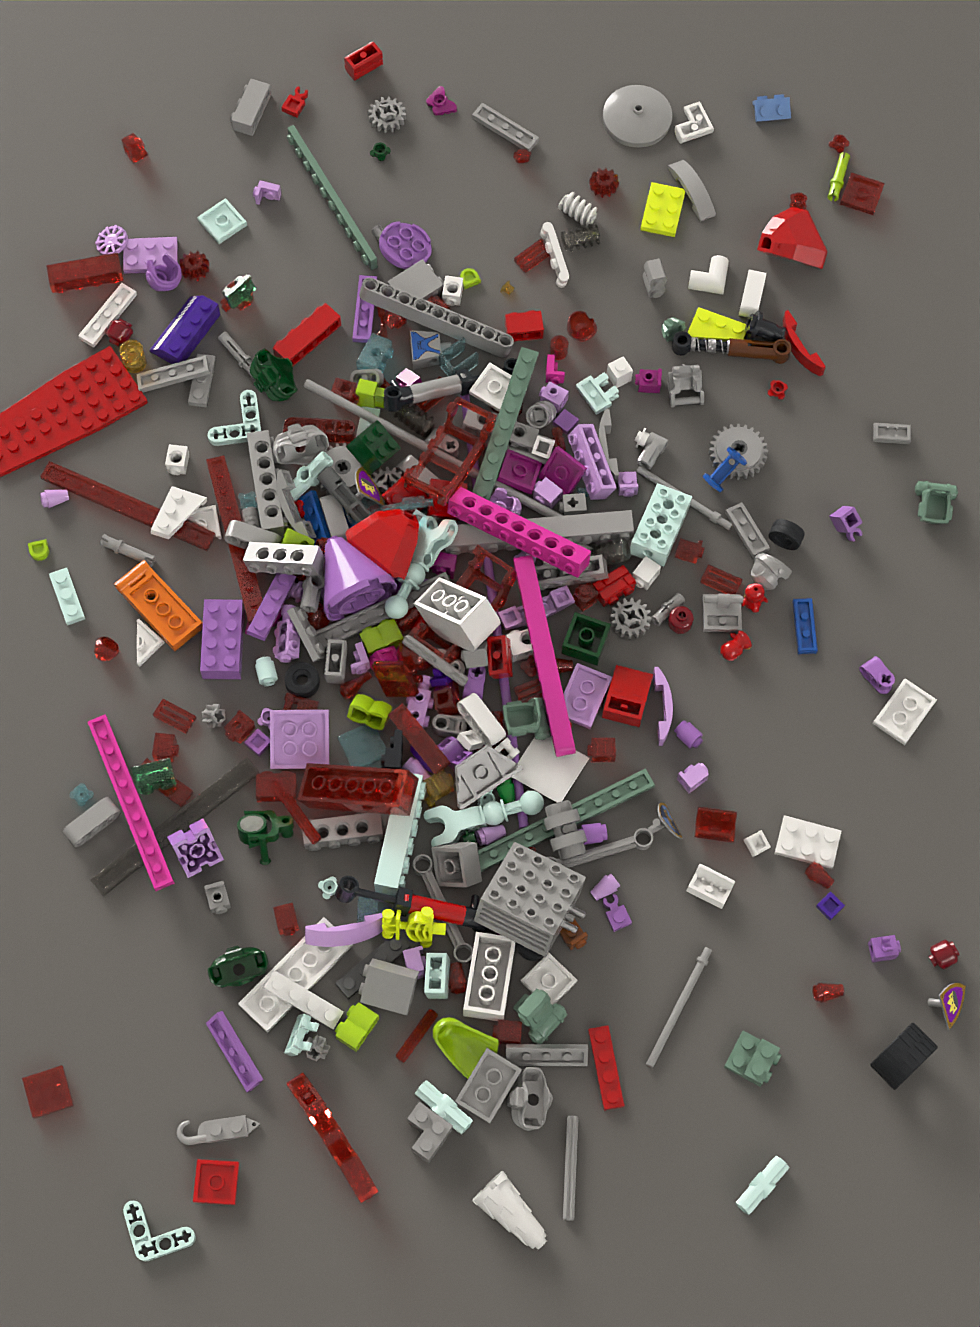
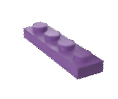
M359 275L353 342L371 343L375 305L362 300L359 293L364 279L374 278L377 280V276Z
M282 573L276 574L247 630L248 635L265 641L296 581V576Z
M223 1011L217 1012L206 1022V1025L246 1092L252 1091L263 1081V1078Z

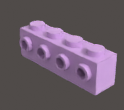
M578 424L567 437L575 459L587 468L582 476L590 500L606 499L617 487L593 424Z

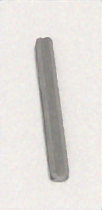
M577 1116L567 1117L563 1220L573 1221L575 1213Z

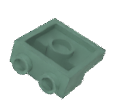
M742 1031L724 1068L761 1087L763 1082L768 1083L772 1072L769 1070L772 1064L777 1065L781 1054L778 1053L780 1048L764 1039L760 1040Z

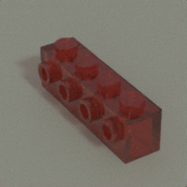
M118 253L46 265L52 293H62L73 289L80 290L84 287H96L101 284L117 283L124 280Z

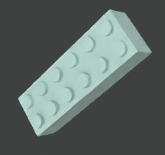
M404 771L399 772L375 877V892L395 896L399 887L405 888L404 874H408L410 867V857L408 855L412 856L414 849V838L412 837L417 835V818H420L422 813L421 800H424L426 795V782H423V775Z

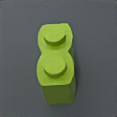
M384 619L378 626L366 627L359 634L369 657L378 650L391 646L395 648L403 644L402 641L404 639L395 619Z
M357 694L349 706L347 717L354 722L365 723L373 729L383 730L390 719L393 707L383 701H374L367 695Z
M359 1002L356 1006L352 1005L346 1014L348 1018L344 1023L341 1021L335 1029L337 1033L335 1035L336 1039L355 1052L359 1050L379 1020L378 1014Z

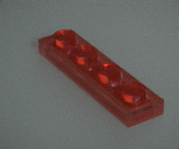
M403 703L388 714L397 728L403 730L405 738L435 775L451 763Z

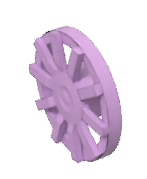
M117 225L105 227L106 229L98 234L99 236L95 244L97 250L103 256H115L126 247L128 235L122 227Z

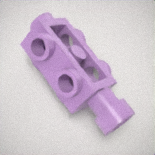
M294 605L282 606L281 615L283 619L277 622V628L274 631L276 646L273 647V653L275 658L283 663H289L291 660L299 658L300 636L287 613L289 609L296 607Z
M419 675L417 680L418 688L413 687L412 692L407 694L406 704H408L407 711H403L401 722H404V728H407V731L410 733L418 734L419 731L423 732L424 727L429 726L430 716H427L429 709H433L435 698H432V691H429V688L432 687L429 680L432 677ZM422 697L423 699L419 701L416 698ZM416 714L419 715V717L414 719L412 718V715Z

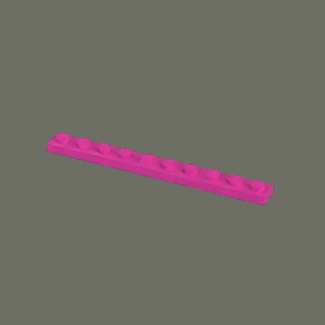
M106 714L88 721L155 891L175 884Z

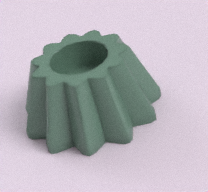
M668 318L662 324L663 337L667 342L670 340L673 342L674 335L679 331H684L686 326L685 322L680 319Z

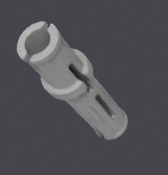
M223 332L218 337V340L222 342L239 362L238 365L244 368L251 378L254 379L250 374L252 358L244 353L228 332Z
M104 534L102 536L104 540H100L101 546L114 550V553L118 555L123 554L139 562L144 560L150 567L154 564L152 561L155 562L156 556L125 544L121 539L118 541Z

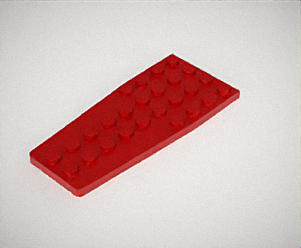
M111 346L60 373L0 413V477L96 433L148 403L147 398L142 391H139L138 385Z

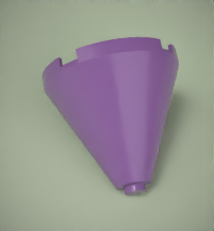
M332 536L327 540L324 564V612L329 620H342L345 618L344 614H355L389 598L392 595L390 592L392 587L394 590L397 589V584L390 574L342 537Z

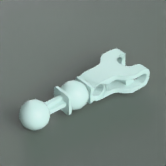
M423 516L421 518L417 545L405 579L398 577L397 580L402 583L398 594L389 597L385 602L384 609L389 617L400 619L407 614L409 606L406 599L412 589L420 590L418 585L424 581L425 572H429V568L434 564L440 551L453 542L458 532V525L454 520L444 519L438 526L437 521L432 516Z
M527 791L521 796L520 800L504 804L503 799H500L501 803L490 801L483 808L479 805L454 811L442 805L424 812V819L428 823L441 822L445 825L444 832L432 839L431 846L458 843L460 837L466 834L465 830L473 832L479 830L480 827H487V824L491 826L499 825L504 819L507 822V816L523 811L528 815H536L543 809L544 799L536 791Z

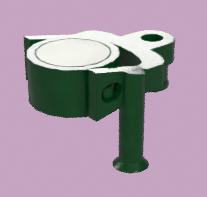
M273 810L244 811L245 816L237 822L239 839L242 843L249 845V849L259 846L261 856L259 862L262 865H268L271 859L268 855L267 843L277 841L279 833H281L283 838L292 837L294 834V820L288 815L277 817ZM266 819L270 821L272 825V829L269 834Z

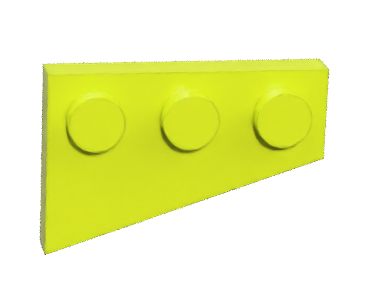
M698 307L688 333L690 336L702 340L704 338L708 340L709 338L721 339L727 342L729 338L744 339L746 324Z

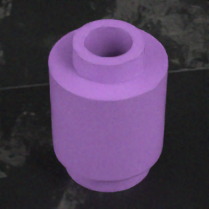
M684 720L674 730L677 734L676 736L690 749L692 747L697 748L703 742V734L690 722L687 723Z
M606 824L581 825V829H578V831H585L587 842L584 845L601 843L603 840H607Z

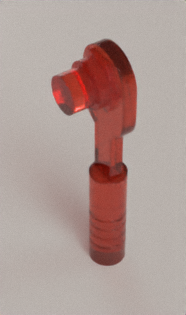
M377 306L378 316L381 320V330L374 333L376 340L386 341L388 340L384 320L385 309Z

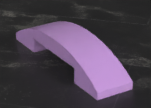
M567 585L551 591L548 596L542 597L546 618L575 602ZM523 605L517 608L513 606L498 612L505 630L527 625Z
M654 667V692L662 691L664 721L658 722L657 733L658 745L663 746L672 721L673 701L671 690L664 674L659 667Z
M382 913L364 916V922L327 928L325 923L305 926V943L313 946L336 947L363 942L383 931Z

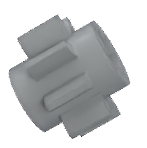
M220 704L206 705V709L202 712V722H207V726L210 728L215 726L221 727V723L226 720L225 709H219Z
M318 1035L313 1039L308 1037L306 1042H311L312 1046L310 1051H306L307 1058L316 1062L320 1058L325 1059L330 1049L326 1038Z

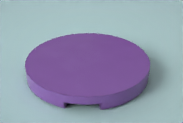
M400 221L393 222L384 228L379 239V247L386 260L402 269H408L422 259L427 263L431 256V240L427 233L415 224L400 223Z

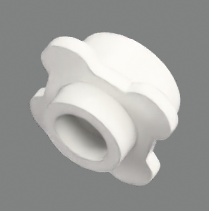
M644 428L643 432L639 431L635 438L637 448L639 445L644 447L650 435L645 432L646 428Z

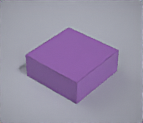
M566 409L553 421V425L566 435L579 423V419Z
M257 728L244 743L260 757L270 746V739Z

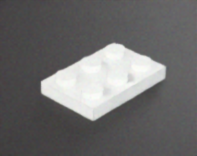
M784 815L774 854L832 869L841 830Z

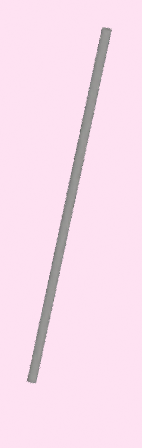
M309 379L304 383V388L372 424L378 420L390 434L477 479L479 470ZM496 480L495 490L498 487L507 490V496L518 498L521 504L543 516H563ZM612 541L607 543L594 542L626 560H629L631 556L629 550Z

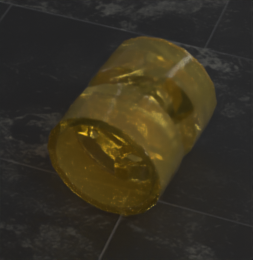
M136 340L124 342L119 350L123 365L130 373L142 371L147 363L143 346Z

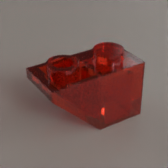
M452 680L448 685L436 686L433 691L435 710L439 714L450 716L460 714L457 709V703L460 701L458 683Z

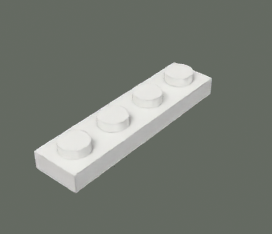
M121 283L78 335L79 339L94 348L106 334L112 321L117 320L137 296L136 291Z
M273 970L263 987L334 1030L344 1012Z

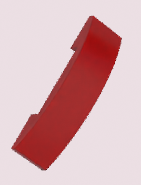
M789 310L785 311L782 326L786 327L784 337L791 344L792 354L806 369L818 376H822L826 367L817 352L811 355L808 353L795 333L797 322Z

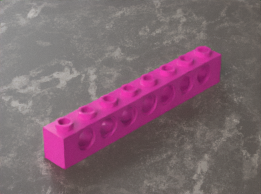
M460 487L449 499L448 514L578 578L589 565L590 550L475 493Z

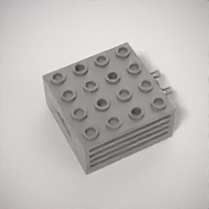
M514 842L481 897L474 921L546 957L562 927L573 933L577 932L578 927L566 921H574L575 916L570 913L582 919L585 917L586 912L574 906L579 898L586 877Z

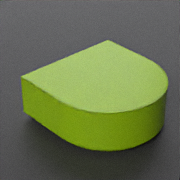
M464 269L460 274V278H463L464 289L481 283V279L474 269Z
M46 539L28 543L30 555L34 560L42 561L48 557L49 547Z

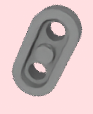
M379 369L355 370L350 376V383L354 388H357L361 377L365 380L378 382V387L384 381L383 373Z

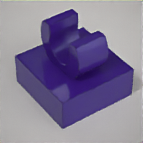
M433 668L434 676L429 680L432 687L448 685L452 681L450 677L437 668Z
M830 891L816 905V908L831 920L845 905Z

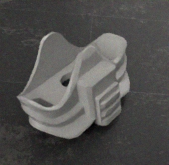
M300 424L288 426L287 432L281 433L275 438L273 453L280 464L308 466L322 451L328 449V437L313 425L303 427ZM305 446V450L303 452H297L295 450L296 447Z
M526 1067L519 1074L512 1086V1091L507 1095V1106L511 1107L513 1122L526 1131L540 1129L544 1125L547 1111L553 1100L545 1075L539 1067ZM530 1094H535L538 1097L537 1105L532 1106L528 1103V1096Z

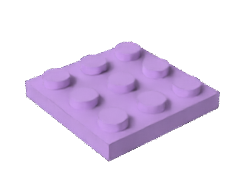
M270 710V769L329 768V710Z

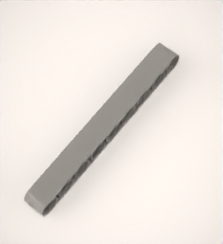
M374 278L363 280L359 296L370 304L498 357H507L511 351L514 340L509 334Z

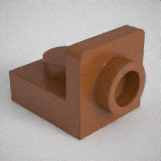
M574 919L573 922L569 921V923L578 927L576 933L563 927L559 933L570 950L575 947L577 950L587 943L586 940L588 939V934L583 932Z

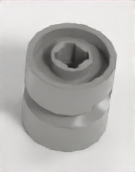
M547 400L532 405L526 412L527 422L534 428H542L551 423L556 417L555 406Z

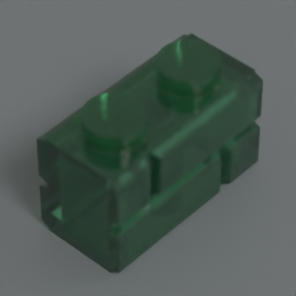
M170 758L131 767L138 794L149 795L154 792L153 790L159 788L168 790L177 784Z

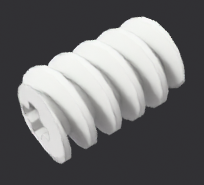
M574 192L565 195L560 201L558 209L563 210L565 214H569L571 218L574 217V220L580 221V224H586V228H589L596 218L597 207L591 210L592 204L589 203L585 206V199L579 202V195L574 199Z

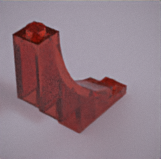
M304 1073L286 1083L287 1087L318 1133L360 1203L370 1199L379 1191L319 1093Z

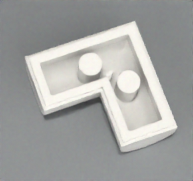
M700 101L684 107V112L689 121L675 126V135L680 144L713 133L714 128Z
M713 256L709 273L691 270L688 289L723 295L729 260L724 256Z

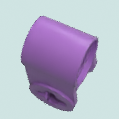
M874 656L859 667L862 676L870 682L878 693L887 694L891 691L895 677L880 658Z
M484 666L469 668L468 681L464 686L462 699L475 693L482 700L486 675Z

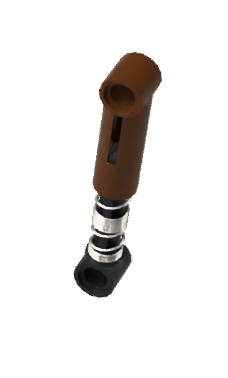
M679 331L674 335L672 350L676 355L680 356L686 355L690 351L698 350L700 352L703 350L706 353L722 352L724 354L726 352L730 357L766 359L783 364L789 358L791 344L784 339H779L776 342L729 338L727 342L721 339L716 341V339L709 338L708 340H700L697 337L690 336L685 331Z

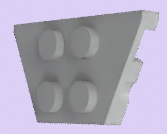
M486 745L455 766L457 807L460 810L464 809L523 769L522 766Z

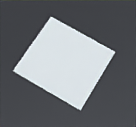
M551 736L545 740H537L534 737L517 763L523 769L513 775L512 778L558 803L563 801L588 762L589 757L578 751L575 754L556 757Z

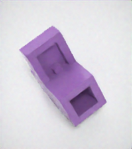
M448 736L435 747L441 758L454 771L456 765L473 755L472 752L465 750L459 741L452 736Z

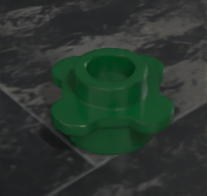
M379 142L373 146L370 155L378 158L379 161H384L386 155L390 154L391 149L384 143Z
M465 830L466 835L463 836V841L477 842L475 832Z

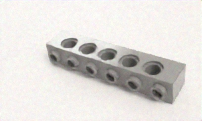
M269 430L247 433L261 528L283 536L285 534L284 528H288L286 516L282 517L283 510L277 492V471L279 468L274 467V464L278 463L274 453H272L274 437L269 436Z

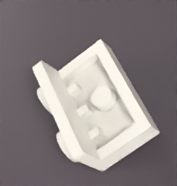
M699 864L686 891L722 909L735 881L709 867Z

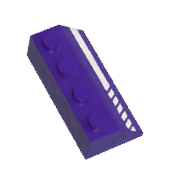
M204 295L190 296L149 351L170 364L186 361L221 315L219 304Z

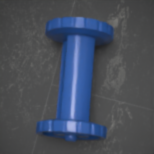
M730 446L726 449L729 453L728 457L711 475L707 473L703 475V478L709 485L719 492L723 491L721 483L740 463L745 466L748 463L739 452ZM734 459L735 464H729V460Z

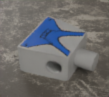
M410 331L413 370L441 364V354L452 353L451 342L440 343L438 332Z

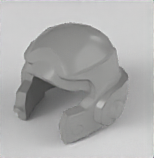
M761 553L757 554L754 558L751 577L753 582L761 584L764 590H772L778 585L777 580L781 577L786 580L791 575L792 570L775 557Z

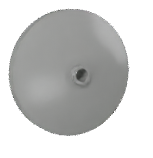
M644 85L625 86L612 93L605 102L603 109L604 127L614 140L623 145L638 148L651 146L662 140L671 127L672 109L670 103L663 94L651 87Z

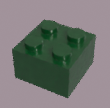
M378 420L346 446L369 475L401 449L399 444Z
M575 612L564 639L561 654L597 666L609 636L611 624Z

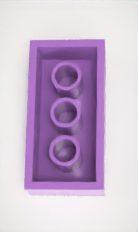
M204 599L200 665L202 679H241L245 609L243 600Z

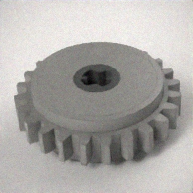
M730 424L729 429L724 426L722 432L718 430L717 434L713 436L709 446L711 447L709 448V454H711L709 459L713 461V467H719L729 455L726 449L729 446L732 447L748 463L745 466L739 463L729 474V477L732 479L733 476H736L737 480H739L740 476H743L744 479H747L748 474L753 477L755 472L759 473L760 468L764 467L768 454L766 449L767 443H763L764 437L759 438V431L753 432V427L747 429V425L740 427V424H737V427H734ZM730 459L729 464H735V460Z
M336 443L334 448L330 445L329 451L325 450L324 452L334 461L331 467L343 479L353 494L356 495L358 491L355 484V473L362 465L346 448V443H343V446H339ZM319 482L317 486H320L321 491L326 490V488Z

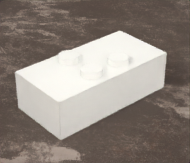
M476 932L463 1016L504 1022L516 942L501 935Z

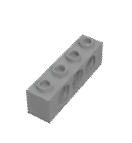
M469 405L461 432L490 440L498 413L488 412L481 407ZM516 421L508 446L531 453L539 429Z
M249 542L243 562L249 572L253 573L265 572L270 574L318 576L325 556L320 547L316 545Z
M602 554L590 556L589 565L578 578L550 564L535 566L540 591L608 579L607 563Z
M380 811L301 821L305 850L309 849V851H318L321 847L334 849L344 844L357 846L360 842L372 844L383 840ZM364 826L368 830L365 833H359L357 831L358 828ZM346 829L348 833L341 836L338 834V831ZM325 831L328 833L326 838L318 837L320 832Z

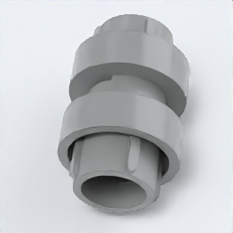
M569 800L547 806L545 808L547 818L543 820L546 830H553L555 838L550 840L553 852L558 851L561 860L585 854L584 843L587 842L585 831H578L576 822L581 821L578 809H573Z

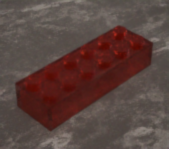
M307 763L297 800L308 808L410 816L419 778L409 770Z

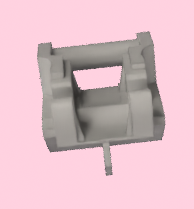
M682 364V366L672 367V372H668L667 378L671 408L675 407V405H704L702 370H700L699 365L685 366V364ZM693 389L699 395L675 398V394H679L680 390Z

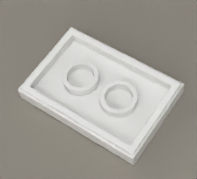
M904 679L872 724L905 746L937 699L907 679Z

